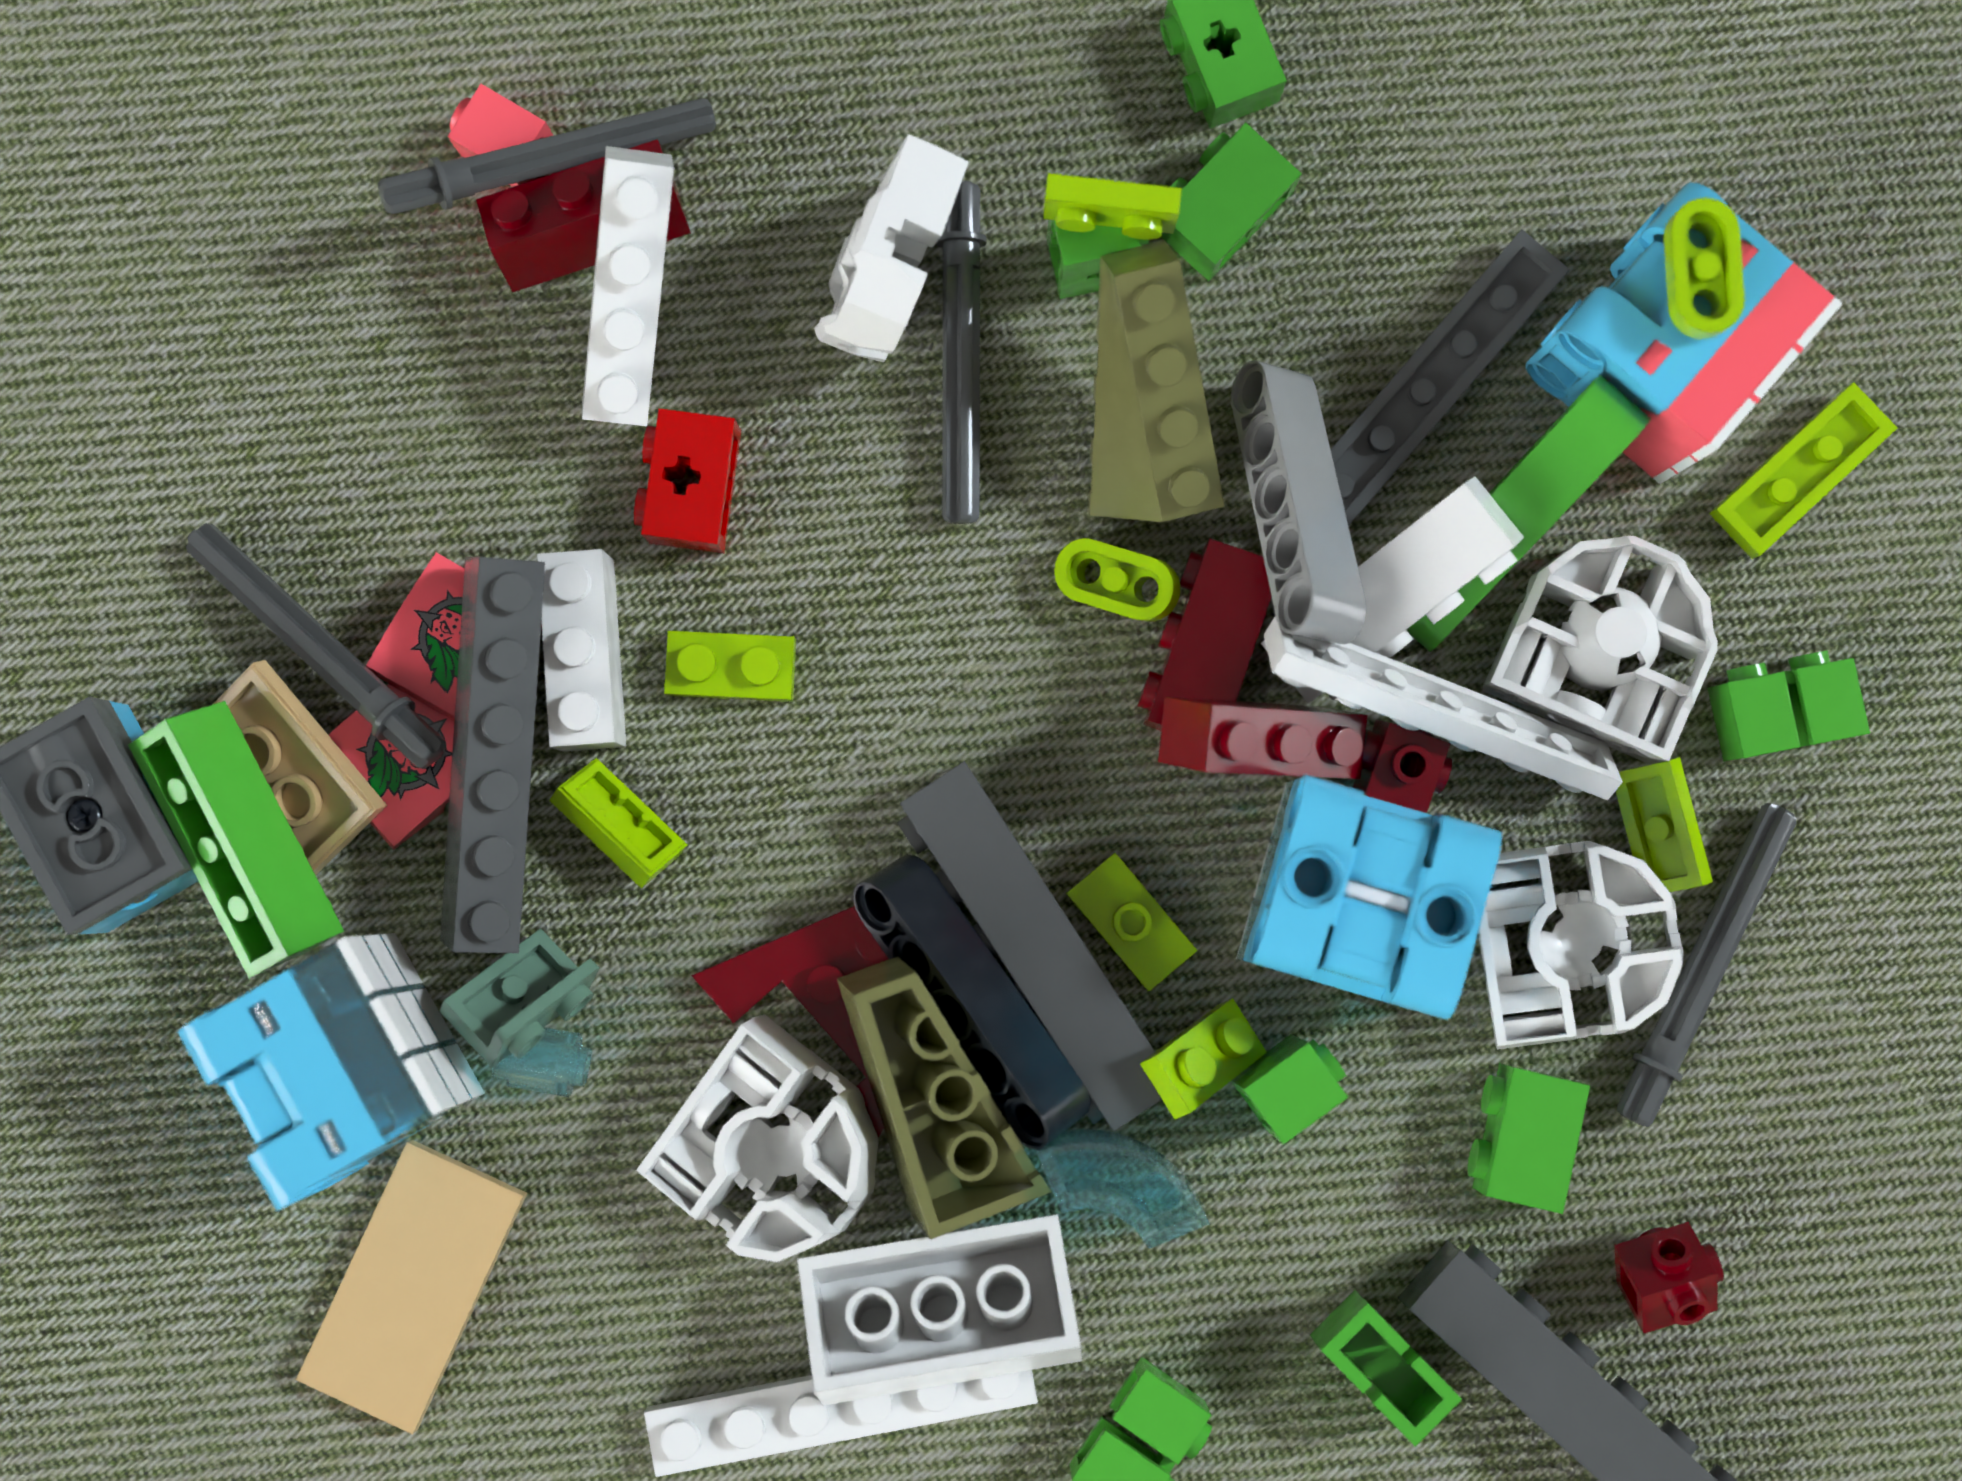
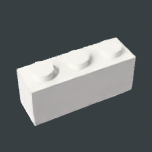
M602 549L537 554L538 561L545 562L541 622L549 747L563 752L626 747L614 560Z

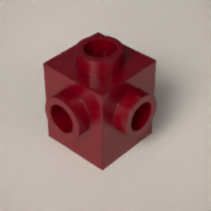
M1376 720L1372 731L1366 729L1361 779H1355L1352 788L1363 791L1365 796L1427 814L1433 794H1440L1448 782L1452 769V759L1446 756L1451 743L1432 737V733L1422 729L1412 731L1401 727L1397 723L1393 724ZM1404 756L1405 762L1402 768L1400 769V761Z
M1689 1222L1669 1228H1652L1642 1233L1638 1238L1614 1245L1616 1282L1643 1334L1673 1324H1693L1703 1319L1708 1313L1718 1310V1282L1724 1281L1723 1268L1713 1246L1710 1243L1701 1245Z

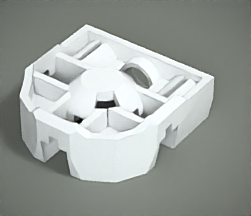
M910 134L906 136L881 178L875 195L868 199L862 217L856 219L850 235L844 240L828 283L830 293L835 302L832 313L821 317L814 328L816 336L821 342L853 355L880 362L886 360L888 353H893L907 326L928 274L917 267L921 263L927 247L932 248L942 236L967 169L968 161Z
M1636 536L1580 541L1564 550L1530 577L1525 591L1527 594L1512 618L1482 691L1552 722L1606 742L1609 747L1643 762L1657 763L1669 761L1717 652L1718 641L1713 629L1710 598L1690 573L1686 562L1679 555ZM1631 553L1638 556L1641 554L1651 558V562L1657 564L1652 568L1640 596L1632 591L1617 587ZM1541 595L1570 607L1568 611L1572 613L1568 622L1562 623L1561 629L1532 617ZM1611 596V598H1614L1617 607L1610 608L1602 613L1591 606L1590 603ZM1660 647L1687 659H1695L1692 665L1695 667L1690 677H1687L1685 684L1649 669L1655 661ZM1636 653L1639 666L1622 674H1617L1620 660ZM1565 676L1583 688L1597 691L1613 689L1605 708L1588 698L1560 690Z
M1591 841L1499 854L1491 885L1538 878L1539 883L1490 890L1480 923L1478 937L1497 1049L1575 1040L1592 1035L1621 1034L1634 1029L1668 1003L1683 963V946L1681 945L1680 933H1678L1676 922V904L1671 893L1644 860ZM1583 851L1590 890L1562 892L1554 895L1548 856ZM1557 906L1563 917L1555 923L1551 932L1542 930L1547 917L1557 909ZM1662 911L1667 946L1631 951V940L1628 939L1626 927H1629L1625 916ZM1530 921L1527 934V949L1532 963L1538 972L1512 975L1504 925ZM1603 945L1617 949L1618 951L1612 963L1599 973L1592 960L1599 955ZM1605 985L1611 1021L1575 1025L1570 990H1581L1580 987L1593 986L1595 989ZM1559 1008V1010L1503 1017L1505 1014Z
M761 1015L740 1025L636 1171L695 1220L706 1219L714 1227L719 1225L727 1231L725 1236L729 1238L726 1246L737 1255L779 1262L825 1242L846 1230L874 1191L879 1138L867 1112L864 1096L860 1089L768 1016ZM817 1076L820 1080L825 1079L833 1085L832 1089L838 1095L831 1099L814 1122L808 1114L793 1105L813 1077ZM735 1094H737L752 1107L737 1112L723 1125L718 1138H715L707 1129L719 1119L730 1105ZM785 1114L788 1116L790 1124L784 1123L774 1126L767 1118ZM796 1174L797 1188L790 1192L774 1191L780 1176L787 1177ZM818 1180L823 1182L843 1200L849 1202L847 1204L849 1206L837 1219L807 1195ZM736 1183L741 1189L749 1187L755 1192L752 1198L757 1200L743 1221L722 1204Z

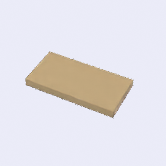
M414 1140L408 1141L296 1380L413 1435L418 1430L527 1193Z

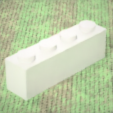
M606 146L582 401V419L647 426L674 172L672 155Z
M1476 476L1461 485L1358 566L1366 600V616L1360 633L1350 643L1391 658L1413 640L1406 630L1425 615L1435 624L1465 601L1457 590L1478 575L1486 585L1517 561L1510 550L1524 536ZM1264 640L1261 644L1267 651L1266 643ZM1309 686L1295 687L1308 704L1324 693ZM1328 694L1332 701L1336 699L1334 696Z

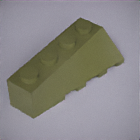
M1164 240L1100 256L1096 333L1098 359L1097 374H1094L1093 399L1095 400L1094 435H1091L1090 452L1092 477L1091 490H1088L1087 510L1089 516L1166 522L1225 507L1180 259Z
M895 957L837 978L911 1216L930 1240L1051 1193L1043 1177L1036 1170L1024 1151V1147L1014 1130L1007 1123L992 1099L991 1093L963 1052L959 1041L917 973L899 957Z

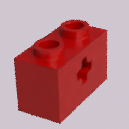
M658 409L656 426L648 425L643 439V463L651 464L648 487L638 488L634 504V525L642 526L641 535L650 544L725 554L741 429L735 418ZM686 467L691 468L695 476L700 480L699 484H688L685 495H681L672 480L673 478H683Z

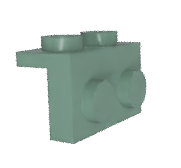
M540 928L519 944V953H506L443 1001L439 1012L492 1068L510 1053L519 1059L531 1051L545 1036L547 1031L544 1027L559 1015L567 1021L578 1014L594 996L590 987L600 967L591 958L577 967Z

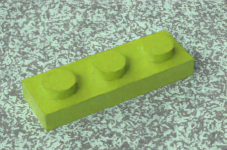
M1853 382L1844 387L1709 514L1751 559L1757 558L1885 441L1897 427Z

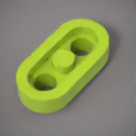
M1698 198L1683 205L1669 219L1664 230L1667 299L1671 320L1682 333L1696 339H1710L1720 335L1737 322L1744 309L1745 293L1741 237L1738 219L1725 203L1713 198ZM1688 231H1700L1706 238V248L1694 247L1688 239ZM1694 296H1702L1709 301L1711 305V314L1709 316L1701 315L1694 309Z
M1088 538L1074 540L1061 550L1055 562V580L1065 596L1074 601L1131 619L1146 622L1161 620L1174 610L1180 597L1181 589L1178 575L1168 563ZM1096 561L1100 566V576L1095 582L1090 584L1085 578V569L1089 563ZM1153 578L1158 584V593L1153 600L1147 602L1142 596V587L1147 580Z

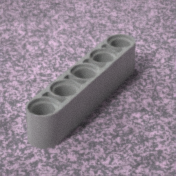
M1257 360L1249 361L1242 366L1233 382L1231 405L1277 622L1285 633L1346 645L1353 641L1362 629L1366 616V600L1316 385L1313 379L1306 374Z

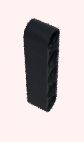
M907 854L856 885L853 890V902L860 919L888 959L899 957L917 973L959 1041L963 1052L973 1068L979 1073L990 1091L992 1099L1007 1123L1014 1130L1020 1142L1027 1148L1034 1150L1043 1149L1083 1118L1090 1109V1098L1082 1080L926 862L916 855Z

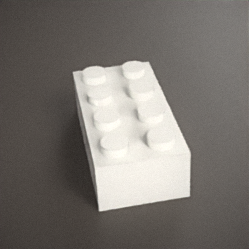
M1058 1215L952 1232L931 1240L928 1237L797 1259L813 1389L823 1405L1082 1361L1081 1345Z

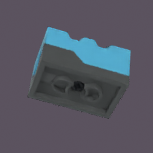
M90 696L0 746V813L67 935L108 933L198 882L128 746L144 734L129 705Z

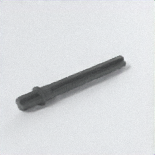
M705 98L696 99L467 158L459 157L440 162L438 157L435 156L428 159V168L381 179L378 182V192L382 205L389 214H397L439 203L446 210L452 208L454 200L474 196L475 193L559 172L604 157L606 146L629 149L656 139L659 140L660 145L712 132L716 127V120L709 100Z
M962 180L942 236L936 242L939 247L943 248L942 518L944 521L952 524L977 522L980 509V248L986 246L987 237L980 233V188L972 183V181Z
M205 523L198 530H193L188 535L187 552L372 725L371 732L378 740L388 739L416 767L421 769L429 767L433 762L440 759L444 753L445 739L414 712L416 705L409 697H398L215 525Z
M1765 803L1761 806L1653 1033H1651L1642 1054L1634 1053L1632 1057L1638 1064L1617 1105V1112L1624 1118L1641 1126H1650L1673 1080L1681 1082L1683 1075L1678 1072L1796 825V818L1789 810L1770 803Z

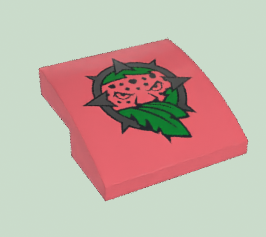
M436 552L399 608L366 667L378 678L455 721L465 568Z
M388 684L387 686L398 697H409L416 705L414 712L445 739L444 753L438 761L433 762L432 765L425 769L416 767L388 739L378 740L371 732L372 725L357 710L337 726L329 736L387 804L370 824L394 850L442 814L445 805L449 802L454 721Z

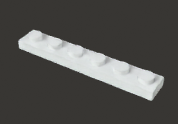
M1276 616L1264 633L1272 673L1277 674L1283 681L1292 686H1309L1334 696L1338 701L1350 708L1362 709L1364 707L1390 717L1395 723L1405 729L1412 731L1422 729L1447 739L1453 746L1463 751L1472 752L1477 750L1498 758L1508 767L1518 772L1532 771L1553 779L1560 786L1574 793L1584 791L1609 800L1622 784V779L1606 742L1355 644H1337L1285 633L1279 627Z
M1032 1370L823 1405L814 1393L812 1375L648 1406L644 1411L655 1477L1037 1404L1038 1399Z

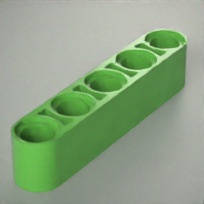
M1599 375L1489 492L1524 536L1510 550L1517 561L1486 585L1477 575L1457 590L1465 599L1464 602L1435 624L1426 615L1406 629L1408 633L1429 652L1434 650L1632 443L1651 418L1602 375Z

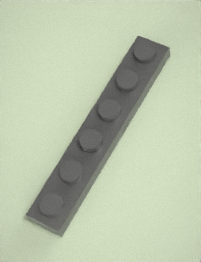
M1521 229L1331 448L1348 526L1569 272L1570 269L1524 230Z

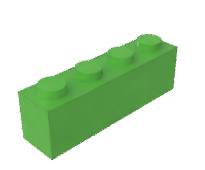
M226 701L165 719L128 745L248 978H252L303 955L344 932L329 899L326 897Z

